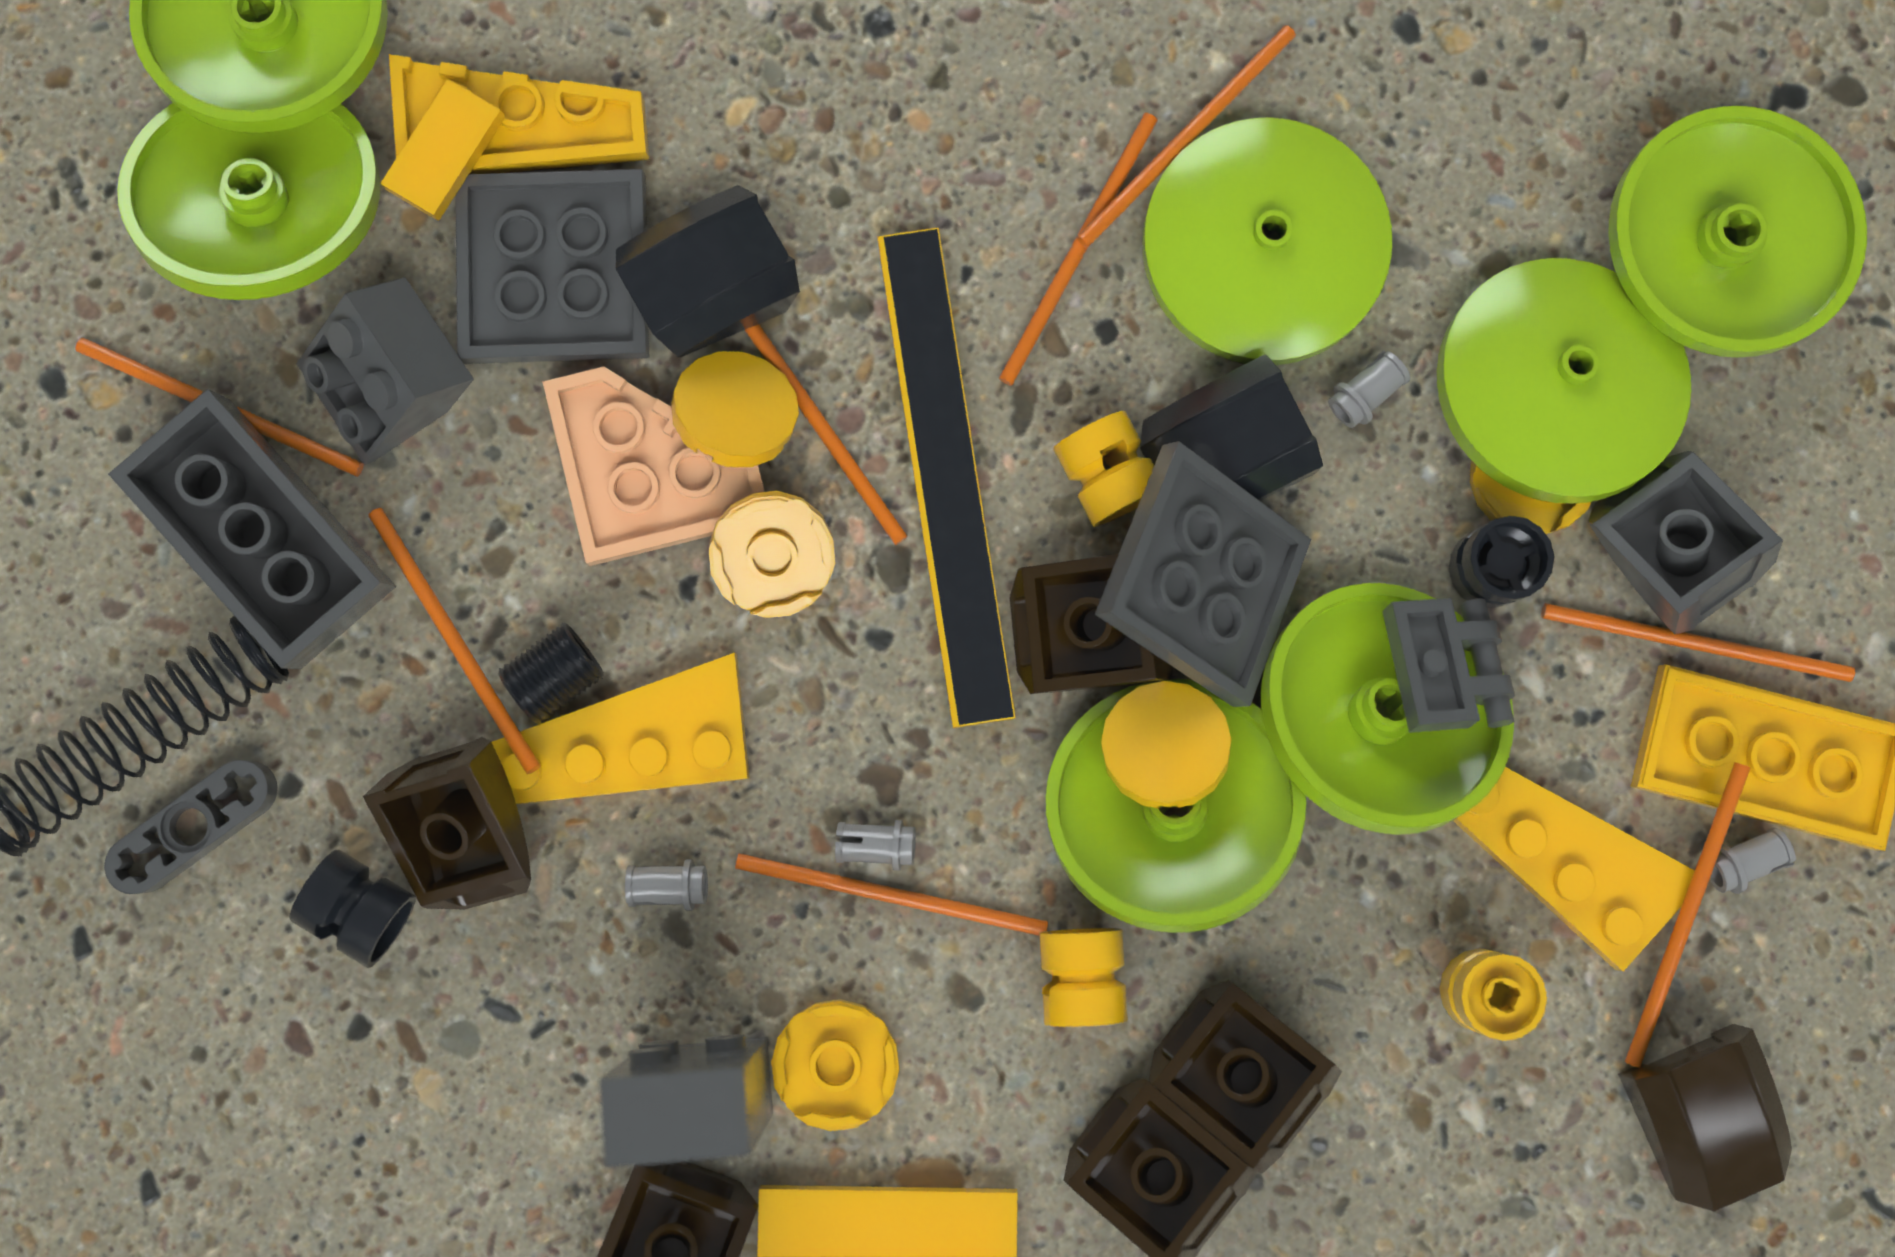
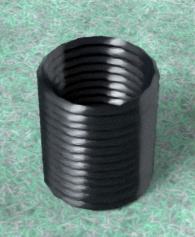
M562 623L561 627H556V630H552V633L547 634L546 638L542 637L541 642L536 641V645H531V649H526V653L521 652L520 657L516 656L515 660H510V664H505L504 668H499L498 675L509 694L523 712L533 722L541 724L542 720L550 718V714H555V711L560 710L561 706L565 707L566 702L570 703L571 699H576V695H581V691L586 692L587 687L591 688L592 684L598 683L599 678L603 679L604 672L576 632L567 623Z

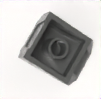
M1692 451L1666 457L1652 472L1632 487L1616 495L1598 500L1594 503L1588 520L1597 538L1624 576L1674 634L1693 630L1700 622L1743 591L1753 587L1776 563L1783 542Z

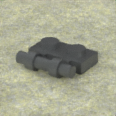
M1452 598L1391 602L1382 611L1409 733L1470 728L1480 720L1477 705H1484L1488 726L1491 728L1507 726L1514 722L1510 699L1515 696L1510 675L1503 674L1497 650V645L1502 642L1497 621L1490 620L1485 599H1472L1460 605L1464 622H1457ZM1464 650L1471 651L1477 676L1470 677Z

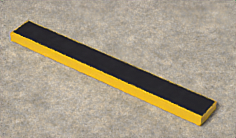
M939 227L877 236L953 728L1012 720L1016 717Z

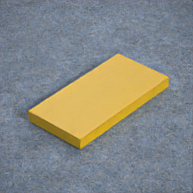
M1667 664L1658 666L1630 787L1718 809L1734 762L1751 767L1734 814L1875 851L1886 850L1895 809V723Z
M760 1185L757 1257H1017L1018 1192L1017 1189Z

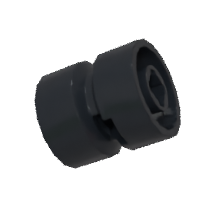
M1507 516L1494 519L1460 539L1450 556L1449 573L1452 585L1463 599L1467 601L1485 599L1487 608H1495L1529 597L1544 587L1552 574L1555 556L1551 540L1540 526L1527 518Z
M334 850L322 860L309 876L296 897L289 917L291 922L321 940L332 935L336 936L337 950L366 968H370L384 956L399 936L413 911L416 896L387 878H381L375 882L370 881L369 867L341 850Z

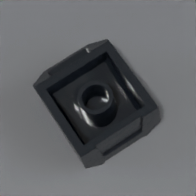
M739 185L715 194L672 215L616 249L615 269L652 334L677 357L688 355L786 313L800 292L795 259L788 255L759 205L757 194Z
M1266 354L1206 384L1143 420L1140 449L1144 457L1150 458L1154 465L1162 445L1180 441L1259 501L1314 475L1323 467L1317 439L1312 435L1283 379L1281 370Z

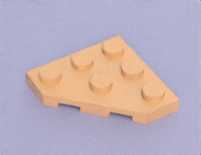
M603 366L543 381L584 558L589 566L712 536L716 522L731 504L752 493L765 492L759 465L754 467H725L711 462L713 457L704 454L699 449L696 454L683 443L673 425L672 408L670 405L643 392Z

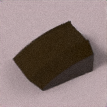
M1119 554L1022 567L1017 570L1009 597L1016 669L1030 694L1171 681L1173 666L1095 615Z
M480 737L466 744L424 757L419 756L386 774L363 796L421 907L426 909L465 910L527 893L531 882V871L524 830L505 770L490 740Z
M1226 980L1201 991L1153 1053L1149 1082L1251 1168L1263 1174L1283 1155L1286 1148L1321 1103L1330 1095L1342 1071L1335 1063L1234 983Z
M1731 1024L1711 1033L1710 1038L1650 1064H1641L1640 1068L1632 1067L1618 1074L1668 1188L1676 1201L1715 1212L1785 1181L1792 1152L1790 1134L1776 1085L1752 1028Z
M1143 1078L1118 1088L1069 1150L1063 1180L1148 1257H1196L1240 1198L1246 1194L1257 1171Z
M687 1161L635 1165L597 1257H740L759 1205L740 1181Z

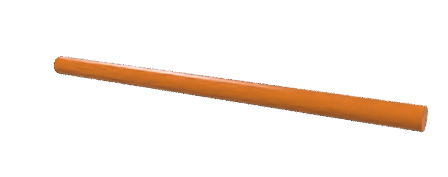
M1285 25L1077 236V240L1081 245L1088 248L1169 166L1174 158L1296 37L1295 31L1290 26Z
M1144 113L1078 235L1116 198L1158 121L1154 115ZM1077 237L999 377V380L1007 385L1012 386L1088 249L1080 244Z
M758 324L746 329L745 332L764 359L785 374L796 392L799 409L895 545L904 541L908 537L762 327Z
M84 337L80 338L76 344L77 352L192 403L204 392ZM236 406L260 434L353 476L358 477L364 467L362 462Z
M382 508L374 509L368 515L526 774L535 772L541 767L535 755Z
M1547 603L1543 605L1541 611L1542 619L1846 682H1852L1855 677V668L1842 664L1687 632L1674 634L1668 628Z
M1734 762L1625 1058L1627 1064L1638 1068L1641 1067L1751 767Z
M739 853L735 869L1033 935L1039 936V932L1047 931L1048 921L745 854Z

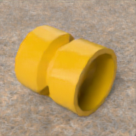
M1126 411L1112 413L1084 426L1061 440L1053 448L1068 480L1081 482L1083 487L1077 497L1093 527L1111 522L1137 509L1154 468L1150 458L1139 457L1136 452L1142 441ZM1105 459L1107 465L1112 468L1105 470L1103 460Z
M1082 928L1039 932L1041 969L1052 975V981L1042 987L1044 1024L1059 1027H1082L1126 1022V985L1116 980L1114 973L1124 966L1123 930L1121 928Z
M1481 948L1464 951L1452 959L1442 973L1439 990L1443 1007L1452 1020L1468 1030L1503 1041L1518 1039L1534 1030L1544 1016L1547 1002L1544 981L1535 967L1520 957Z

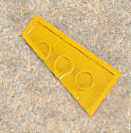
M389 54L396 158L448 78L501 109L505 116L469 174L509 173L649 160L645 101L640 91L561 80L560 83L530 79L526 74L503 71V75L469 70L466 65L441 62L439 66L413 62L411 57Z
M735 652L520 731L541 765L538 770L531 774H526L504 737L492 741L505 770L516 805L750 779L738 659Z
M1505 767L1499 780L1487 796L1476 806L1453 820L1611 967L1622 972L1681 908L1695 871Z

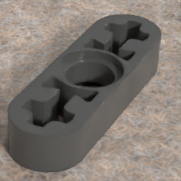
M246 760L231 761L218 768L110 848L104 863L105 874L109 883L118 891L126 894L150 893L162 888L257 819L273 805L278 790L273 772L262 763ZM237 775L241 778L255 777L257 784L250 790L251 796L254 798L251 803L248 800H235L220 810L216 804L207 799L208 794L211 795L212 800H224L238 789L237 782L234 780ZM191 808L199 810L207 820L205 837L193 846L181 841L176 831L178 818L184 811ZM223 814L229 817L228 822H225ZM156 832H158L159 839L155 837ZM163 844L167 850L177 856L174 860L171 853L157 855L145 865V871L148 874L147 878L144 876L130 877L127 871L134 864V860L130 855L132 852L135 854L150 853Z

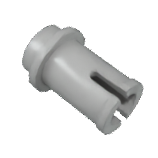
M1384 350L1347 384L1340 382L1334 386V395L1328 400L1329 406L1335 416L1350 428H1354L1358 423L1368 424L1373 418L1372 411L1402 385H1406L1411 379L1410 373L1396 355Z
M895 820L894 826L838 822L836 836L840 837V842H835L836 863H844L845 861L892 864L893 870L897 871L901 870L902 865L914 864L916 828L904 826L903 820Z
M1772 828L1760 836L1733 847L1723 844L1710 881L1721 893L1729 890L1734 894L1742 893L1747 889L1749 882L1780 869L1792 867L1794 865L1793 862L1796 861L1794 848L1788 837L1778 828Z
M686 859L683 866L636 867V865H629L627 867L625 897L628 907H636V905L683 904L686 911H693L695 904H706L707 868L706 866H695L692 859Z

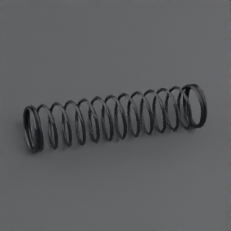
M233 616L229 622L231 630L246 656L266 678V687L261 688L247 679L240 664L225 642L217 634L209 632L208 640L217 656L241 681L245 692V701L239 702L228 695L205 657L196 648L188 646L186 653L194 668L205 682L221 696L224 705L223 716H218L205 708L198 691L185 672L175 662L166 660L165 668L173 683L184 697L200 711L203 719V728L196 730L187 725L173 698L161 682L154 676L145 674L144 683L147 690L159 707L173 722L180 726L182 742L175 744L164 738L163 732L149 707L133 690L124 688L122 696L127 707L137 721L159 741L161 746L160 757L153 758L145 754L134 730L125 717L112 704L102 702L101 712L109 727L132 752L138 755L140 760L138 772H131L123 768L121 759L105 732L91 718L81 716L79 720L81 731L94 750L110 766L118 771L119 783L116 786H109L103 783L100 773L85 747L70 732L59 730L57 738L61 748L72 764L88 780L97 785L98 796L95 800L81 797L79 787L64 761L49 746L38 744L36 754L39 762L50 778L66 794L76 800L77 810L74 814L61 812L58 801L43 775L29 761L16 758L14 767L20 781L34 799L56 816V824L53 828L46 829L41 827L37 815L22 789L9 776L0 773V778L8 783L17 793L31 817V820L28 819L16 808L0 785V811L11 824L18 839L16 840L0 827V851L10 856H22L23 853H27L29 848L35 847L39 842L40 832L45 834L57 833L61 827V818L67 820L79 818L82 813V803L89 806L99 805L103 800V789L111 792L120 791L124 786V775L133 778L142 777L146 769V761L163 763L167 755V746L172 749H184L188 742V732L194 735H205L209 728L208 717L215 721H227L230 715L229 703L237 707H248L251 701L250 689L258 693H269L272 683L282 685L283 680H288V669H282L262 647L271 661V665L262 655L248 630ZM175 672H176V673L180 676V678L184 681V683H185L186 686L188 687L189 691L186 689V687H185V686L182 684V682L179 680V678L177 677V675L175 674ZM152 684H154L156 688L160 691V693L164 696L171 709L161 699V697L158 695ZM130 697H132L140 706V708L143 710V712L151 722L152 726L144 719V717L136 709ZM108 710L120 721L132 742L118 728ZM86 723L90 725L95 730V732L100 736V738L108 748L112 758L101 748V746L93 738L92 734L87 728ZM64 736L80 751L93 775L71 752ZM42 750L49 754L59 765L73 790L53 771L45 759ZM20 763L38 779L52 805L30 784L22 771ZM26 825L35 830V836L31 842Z

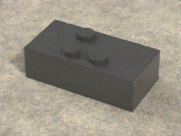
M207 389L108 473L282 669H302L396 588V585L233 402L212 390Z
M742 1034L722 1035L705 1038V1043L679 1045V1040L645 1042L639 1044V1049L629 1051L627 1059L599 1079L605 1168L751 1155L773 1116L767 1037L745 1039V1035Z

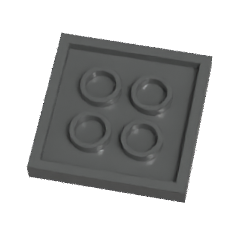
M643 169L469 174L455 195L457 355L464 364L649 358V327L615 269L616 249L647 230L646 176Z
M1180 441L1164 444L1095 615L1232 707L1250 706L1311 539Z

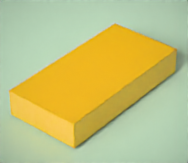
M447 78L380 184L388 192L440 221L504 120L503 112L501 109Z

